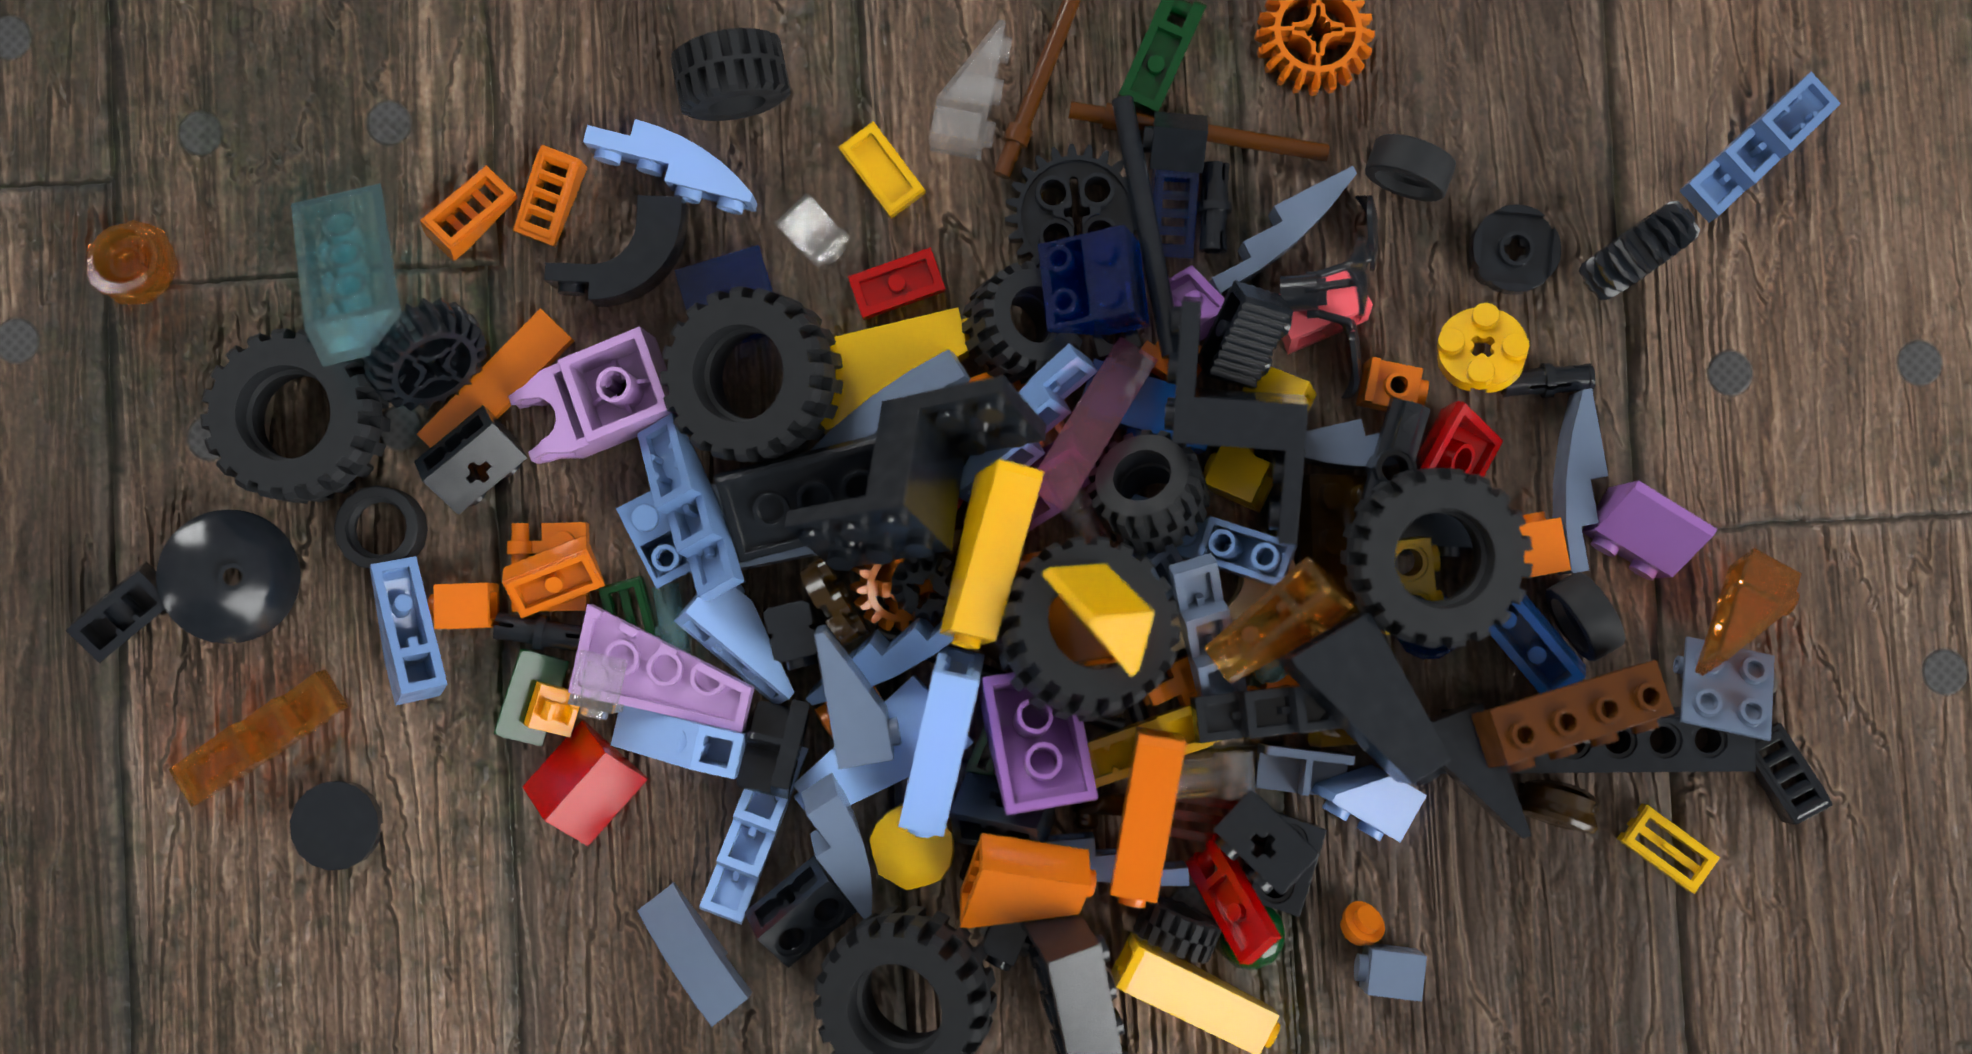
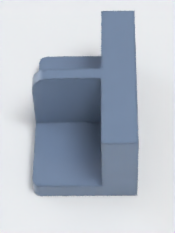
M1258 742L1253 787L1294 792L1304 796H1309V794L1317 795L1311 791L1315 783L1347 773L1348 765L1355 764V756L1343 752Z

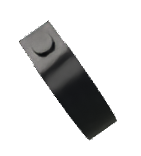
M637 195L635 232L628 246L618 256L598 264L545 262L544 280L552 287L558 288V294L583 296L585 295V289H589L588 300L597 307L621 305L644 296L669 275L680 258L687 237L689 206L682 197Z

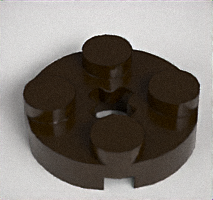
M819 558L802 569L800 575L807 592L816 608L821 607L828 618L825 621L842 645L847 646L870 633L869 627L859 611L855 610L852 612L850 604L855 601V598L842 578L834 582L837 576L824 560Z

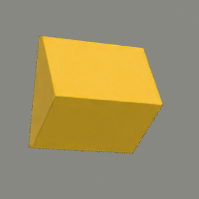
M1107 564L1052 567L1044 571L1042 575L1082 625L1131 677L1139 671L1154 611Z

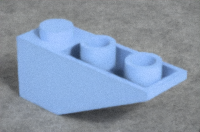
M620 704L610 746L687 769L735 779L739 774L746 748V735L750 730L745 729L743 732H737Z

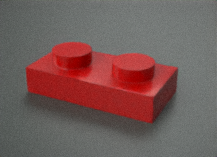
M931 247L848 276L863 321L946 292Z

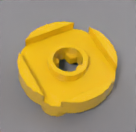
M1481 303L1475 308L1466 309L1455 314L1442 327L1437 342L1438 366L1444 377L1459 389L1469 392L1471 388L1478 390L1486 389L1485 393L1497 392L1513 384L1521 375L1530 346L1529 340L1523 327L1514 317L1498 310L1493 304ZM1480 342L1489 344L1492 355L1487 357L1481 353L1475 356L1472 354L1475 347L1474 344Z

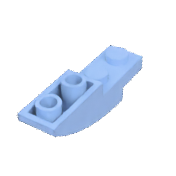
M637 119L634 120L630 136L587 125L583 143L594 154V159L613 166H619L620 161L637 164L636 169L638 171L661 177L663 171H665L664 181L670 190L675 192L674 196L682 197L688 203L700 204L701 199L717 202V208L728 213L742 215L743 209L756 212L758 203L744 183L720 160L688 139L657 125Z

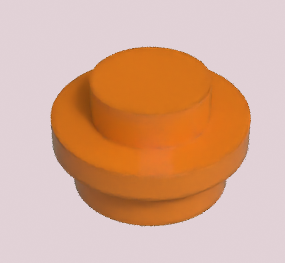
M1355 901L1344 909L1340 927L1345 938L1352 944L1357 946L1373 945L1383 937L1385 932L1383 918L1372 905L1363 901Z

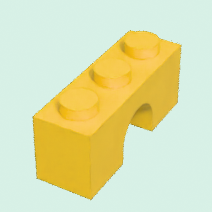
M1270 367L1268 373L1261 377V380L1257 381V388L1243 387L1242 390L1305 395L1309 404L1308 412L1317 396L1309 381L1274 367ZM1221 446L1218 453L1213 452L1204 467L1203 475L1205 476V481L1213 493L1259 513L1274 485L1272 483L1273 477H1271V462L1255 455V448Z

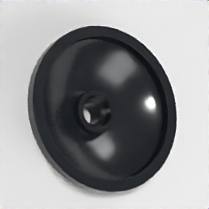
M217 510L189 520L168 539L157 563V591L167 614L179 627L189 634L213 643H242L268 633L288 615L299 592L300 564L290 540L272 522L247 511ZM229 568L237 569L241 575L240 581L233 586L227 585L223 580V574Z

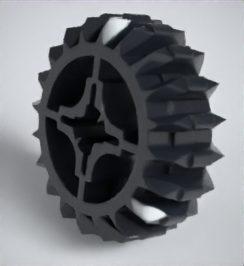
M1680 201L1666 203L1582 263L1579 273L1585 280L1583 281L1590 292L1595 293L1599 300H1609L1693 242L1701 230L1694 221L1696 220L1688 208H1684Z
M440 297L431 303L423 298L417 307H412L406 303L403 312L397 315L389 312L390 320L386 324H375L378 335L366 338L368 349L362 352L365 363L363 366L366 371L365 375L376 393L382 396L384 401L387 400L389 403H392L395 408L405 406L408 410L412 411L418 405H421L428 410L433 402L439 401L445 404L446 397L452 394L459 395V389L463 385H472L470 380L472 374L483 371L481 361L487 357L484 347L487 342L474 316L456 302L448 303Z

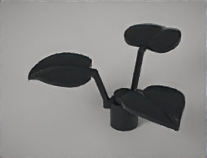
M1358 195L1355 197L1360 203L1367 220L1368 239L1365 243L1364 237H1358L1348 261L1319 271L1306 272V275L1280 276V296L1291 307L1293 312L1307 311V318H1320L1342 326L1352 356L1351 377L1341 397L1342 399L1352 398L1356 394L1361 377V347L1355 319L1320 310L1318 306L1327 305V290L1355 286L1359 304L1358 315H1365L1368 300V276L1365 270L1367 263L1370 262V271H1375L1379 245L1378 216L1372 195ZM1346 271L1350 276L1348 279L1327 282L1325 278Z

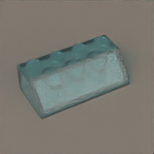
M380 183L291 204L304 327L323 367L369 356L372 348H376L402 314L384 194Z

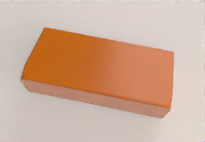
M586 536L579 537L504 567L502 574V583L521 619L605 586L598 563Z

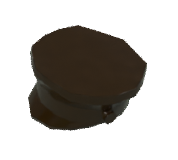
M1537 779L1520 783L1518 792L1521 794L1518 796V800L1524 815L1559 828L1589 834L1596 833L1598 826L1594 814L1598 813L1599 804H1596L1595 797L1585 789L1554 780Z

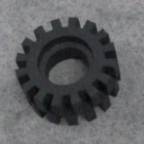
M1159 894L1157 903L1146 902L1145 907L1141 908L1133 927V931L1141 939L1148 940L1147 943L1152 946H1159L1164 952H1172L1176 957L1182 959L1186 957L1188 960L1196 963L1197 961L1200 963L1209 962L1221 933V929L1216 920L1212 919L1213 917L1200 913L1201 910L1195 907L1186 906V903L1176 902L1170 897L1165 896L1164 898Z

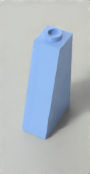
M945 646L938 653L898 826L908 829L915 836L930 838L934 835L944 837L979 686L984 654Z
M913 675L884 702L887 705L889 719L897 717L900 729L901 745L894 746V759L838 769L834 747L793 784L798 791L794 798L804 810L801 792L831 773L845 792L850 805L910 777L929 689L916 675ZM968 733L964 750L974 743V739Z

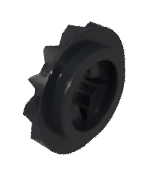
M937 553L927 558H904L897 565L892 575L891 594L894 595L898 603V609H904L910 613L913 620L924 618L930 619L933 623L938 618L943 617L955 564ZM933 574V590L939 593L931 592L928 598L925 597V600H921V595H919L920 587L914 584L922 585L925 579L928 580L929 575Z

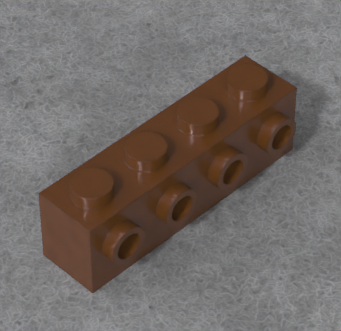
M1653 660L1471 714L1488 768L1506 766L1508 773H1513L1536 766L1533 757L1548 753L1549 759L1555 760L1576 754L1578 752L1575 744L1589 740L1591 747H1597L1619 740L1617 731L1630 728L1632 735L1659 728L1657 719L1675 713L1657 660Z

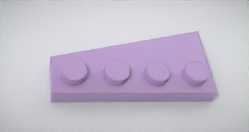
M587 604L568 690L569 693L737 732L745 731L754 686L594 604Z

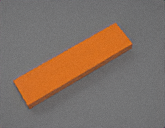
M540 308L482 367L483 371L476 373L470 379L472 385H464L459 390V395L455 394L416 435L431 448L482 405L499 419L511 406L509 395L523 387L540 370L551 366L575 340Z

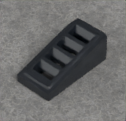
M1777 722L1772 725L1770 741L1755 738L1756 771L1754 773L1781 822L1796 825L1833 805L1825 788L1781 723ZM1777 742L1780 749L1762 758L1758 751ZM1787 759L1789 765L1772 773L1769 767ZM1796 776L1799 782L1783 790L1780 783ZM1803 793L1807 796L1795 804L1791 802L1792 799Z

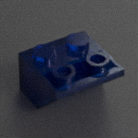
M1125 225L1038 244L1047 330L1050 333L1111 335L1150 326L1140 242Z

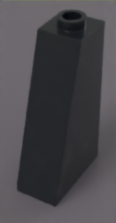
M1371 612L1353 613L1277 658L1281 667L1396 782L1422 786L1436 779L1441 774L1439 768L1452 761L1372 617Z

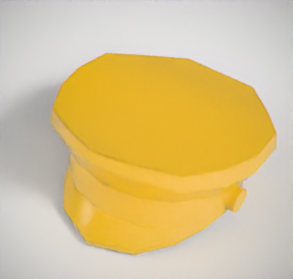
M900 804L886 812L877 821L869 841L878 874L907 891L928 886L942 880L952 865L955 850L949 815L944 837L936 835L930 838L918 837L911 834L908 829L898 827L903 804Z

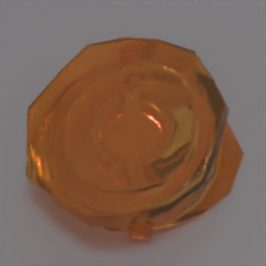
M135 220L108 227L98 234L94 242L90 243L87 247L89 253L86 272L89 283L102 295H108L122 305L152 303L172 283L179 265L165 231Z

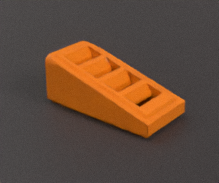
M541 145L530 173L513 231L556 248L588 168L584 162L574 156ZM552 165L567 170L566 177L551 173ZM545 182L561 187L560 195L543 189ZM538 199L557 205L555 212L536 206ZM534 215L550 221L549 230L530 223L531 216Z
M486 165L425 215L420 222L426 236L452 261H456L518 197ZM484 185L498 198L493 203L479 191ZM471 198L484 209L480 214L467 203ZM460 211L470 222L464 225L455 215ZM446 224L456 232L452 237L442 229Z

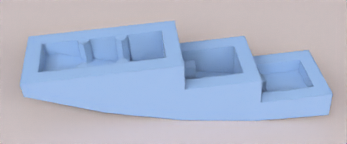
M801 748L793 784L798 780L808 748ZM793 784L789 799L746 789L743 790L733 814V821L717 857L716 867L699 908L701 910L742 925L745 918L744 912L749 908L795 788Z

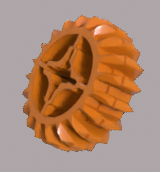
M1267 0L1265 3L1267 11L1261 12L1257 19V23L1262 28L1258 29L1255 33V41L1263 43L1257 51L1258 58H1271L1264 68L1266 73H1272L1278 69L1281 72L1276 81L1278 86L1285 84L1288 78L1294 81L1292 86L1294 94L1299 93L1303 84L1308 85V92L1311 97L1317 95L1320 84L1328 94L1335 91L1337 82L1342 86L1349 85L1352 81L1351 73L1359 75L1365 67L1362 60L1368 59L1372 54V48L1367 43L1372 42L1375 37V31L1365 28L1373 19L1372 13H1359L1365 1ZM1308 7L1304 21L1292 22L1291 26H1281V21L1287 14L1298 8ZM1326 10L1334 14L1341 23L1331 20L1327 16ZM1312 24L1313 30L1318 32L1317 37L1322 36L1317 47L1316 41L1310 39L1312 35L1307 36ZM1338 45H1347L1345 56L1332 64L1321 66L1325 50L1336 49ZM1287 49L1297 50L1302 55L1304 63L1296 59Z

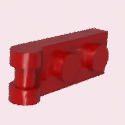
M1215 833L1206 842V849L1202 853L1195 852L1185 864L1240 964L1252 965L1282 937L1238 861H1233L1215 844L1214 841L1219 837Z

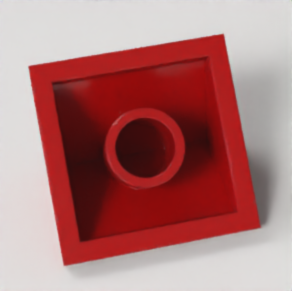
M1456 401L1440 411L1418 451L1417 470H1420V468H1454L1464 470V473L1478 474L1484 477L1503 440L1466 403Z
M582 720L574 728L571 736L565 738L522 788L545 822L589 846L649 778L617 749L610 746L611 744L586 721Z

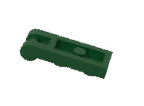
M1185 0L1160 1L1118 93V97L1125 95L1133 96L1135 107L1154 115L1155 111H1160L1207 5L1196 0L1193 4ZM1170 14L1185 20L1183 27L1168 22Z

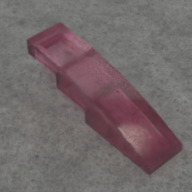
M1122 337L1118 338L1037 469L1044 471L1038 492L1039 497L1066 512L1158 359Z

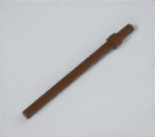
M1062 0L1015 120L1008 123L1002 138L1005 145L993 172L1000 178L1010 179L1021 149H1027L1033 131L1030 129L1081 0Z
M1071 101L1069 119L1102 124V129L1117 131L1112 103L1106 102L1105 107ZM1136 112L1140 131H1144V126H1153L1154 115ZM1208 124L1207 142L1324 162L1328 159L1330 144Z

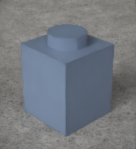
M1376 943L1364 945L1363 953H1357L1355 957L1354 979L1359 981V987L1367 995L1422 1002L1427 956L1417 948Z

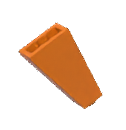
M1136 726L1110 883V894L1118 896V903L1122 905L1144 908L1146 902L1157 903L1186 748V740L1180 733Z

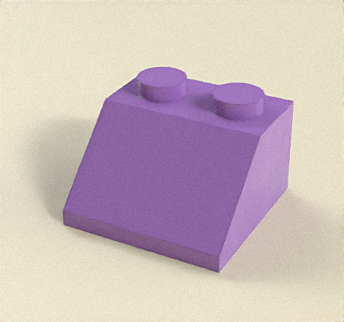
M1638 480L1608 487L1596 507L1599 523L1586 525L1582 530L1585 535L1593 539L1591 545L1596 550L1610 557H1615L1618 554L1631 562L1629 569L1632 572L1653 581L1654 578L1673 577L1714 536L1717 528Z

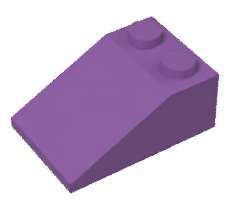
M1014 672L982 677L978 686L979 700L1006 815L1097 800L1098 795L1084 723L1079 722L1077 715H1072L1065 720L1053 716L1054 708L1049 705L1044 706L1040 710L1029 703L1033 694L1026 687L1018 692L1010 682L1016 676Z

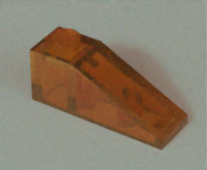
M1753 548L1732 563L1728 568L1695 672L1704 676L1731 658L1783 615H1789L1796 607L1800 598V594L1796 591L1802 574L1756 548Z
M1306 557L1209 642L1204 649L1226 680L1233 683L1328 629L1355 605L1327 571Z

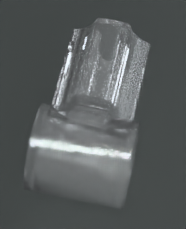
M1224 751L1213 753V757L1183 759L1176 799L1216 796L1217 799H1242L1251 788L1256 792L1253 751Z

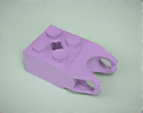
M639 326L559 359L557 364L540 370L523 387L509 395L511 405H516L519 409L551 405L555 411L556 422L554 429L536 447L528 452L532 462L543 464L558 459L586 458L638 437L637 433L670 413L678 416L677 412L667 411L663 400L664 396L669 395L668 386L661 385L660 372L667 371L656 338ZM626 382L625 391L620 396H617V394L623 391L622 384Z

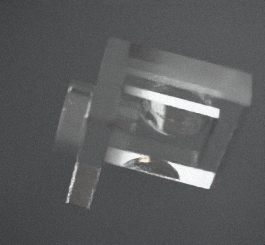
M807 193L774 223L806 259L817 267L822 266L824 263L829 265L836 261L846 249L844 244L850 239L847 232L839 228Z
M580 650L568 704L582 707L581 715L596 719L607 720L608 714L622 712L624 705L618 703L628 660Z

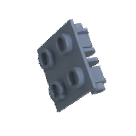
M1686 637L1684 657L1677 656L1673 664L1674 673L1680 674V677L1683 679L1680 722L1770 741L1775 656Z

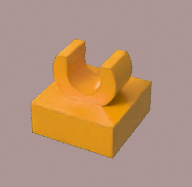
M537 681L523 724L528 728L570 737L583 696L569 693V689Z

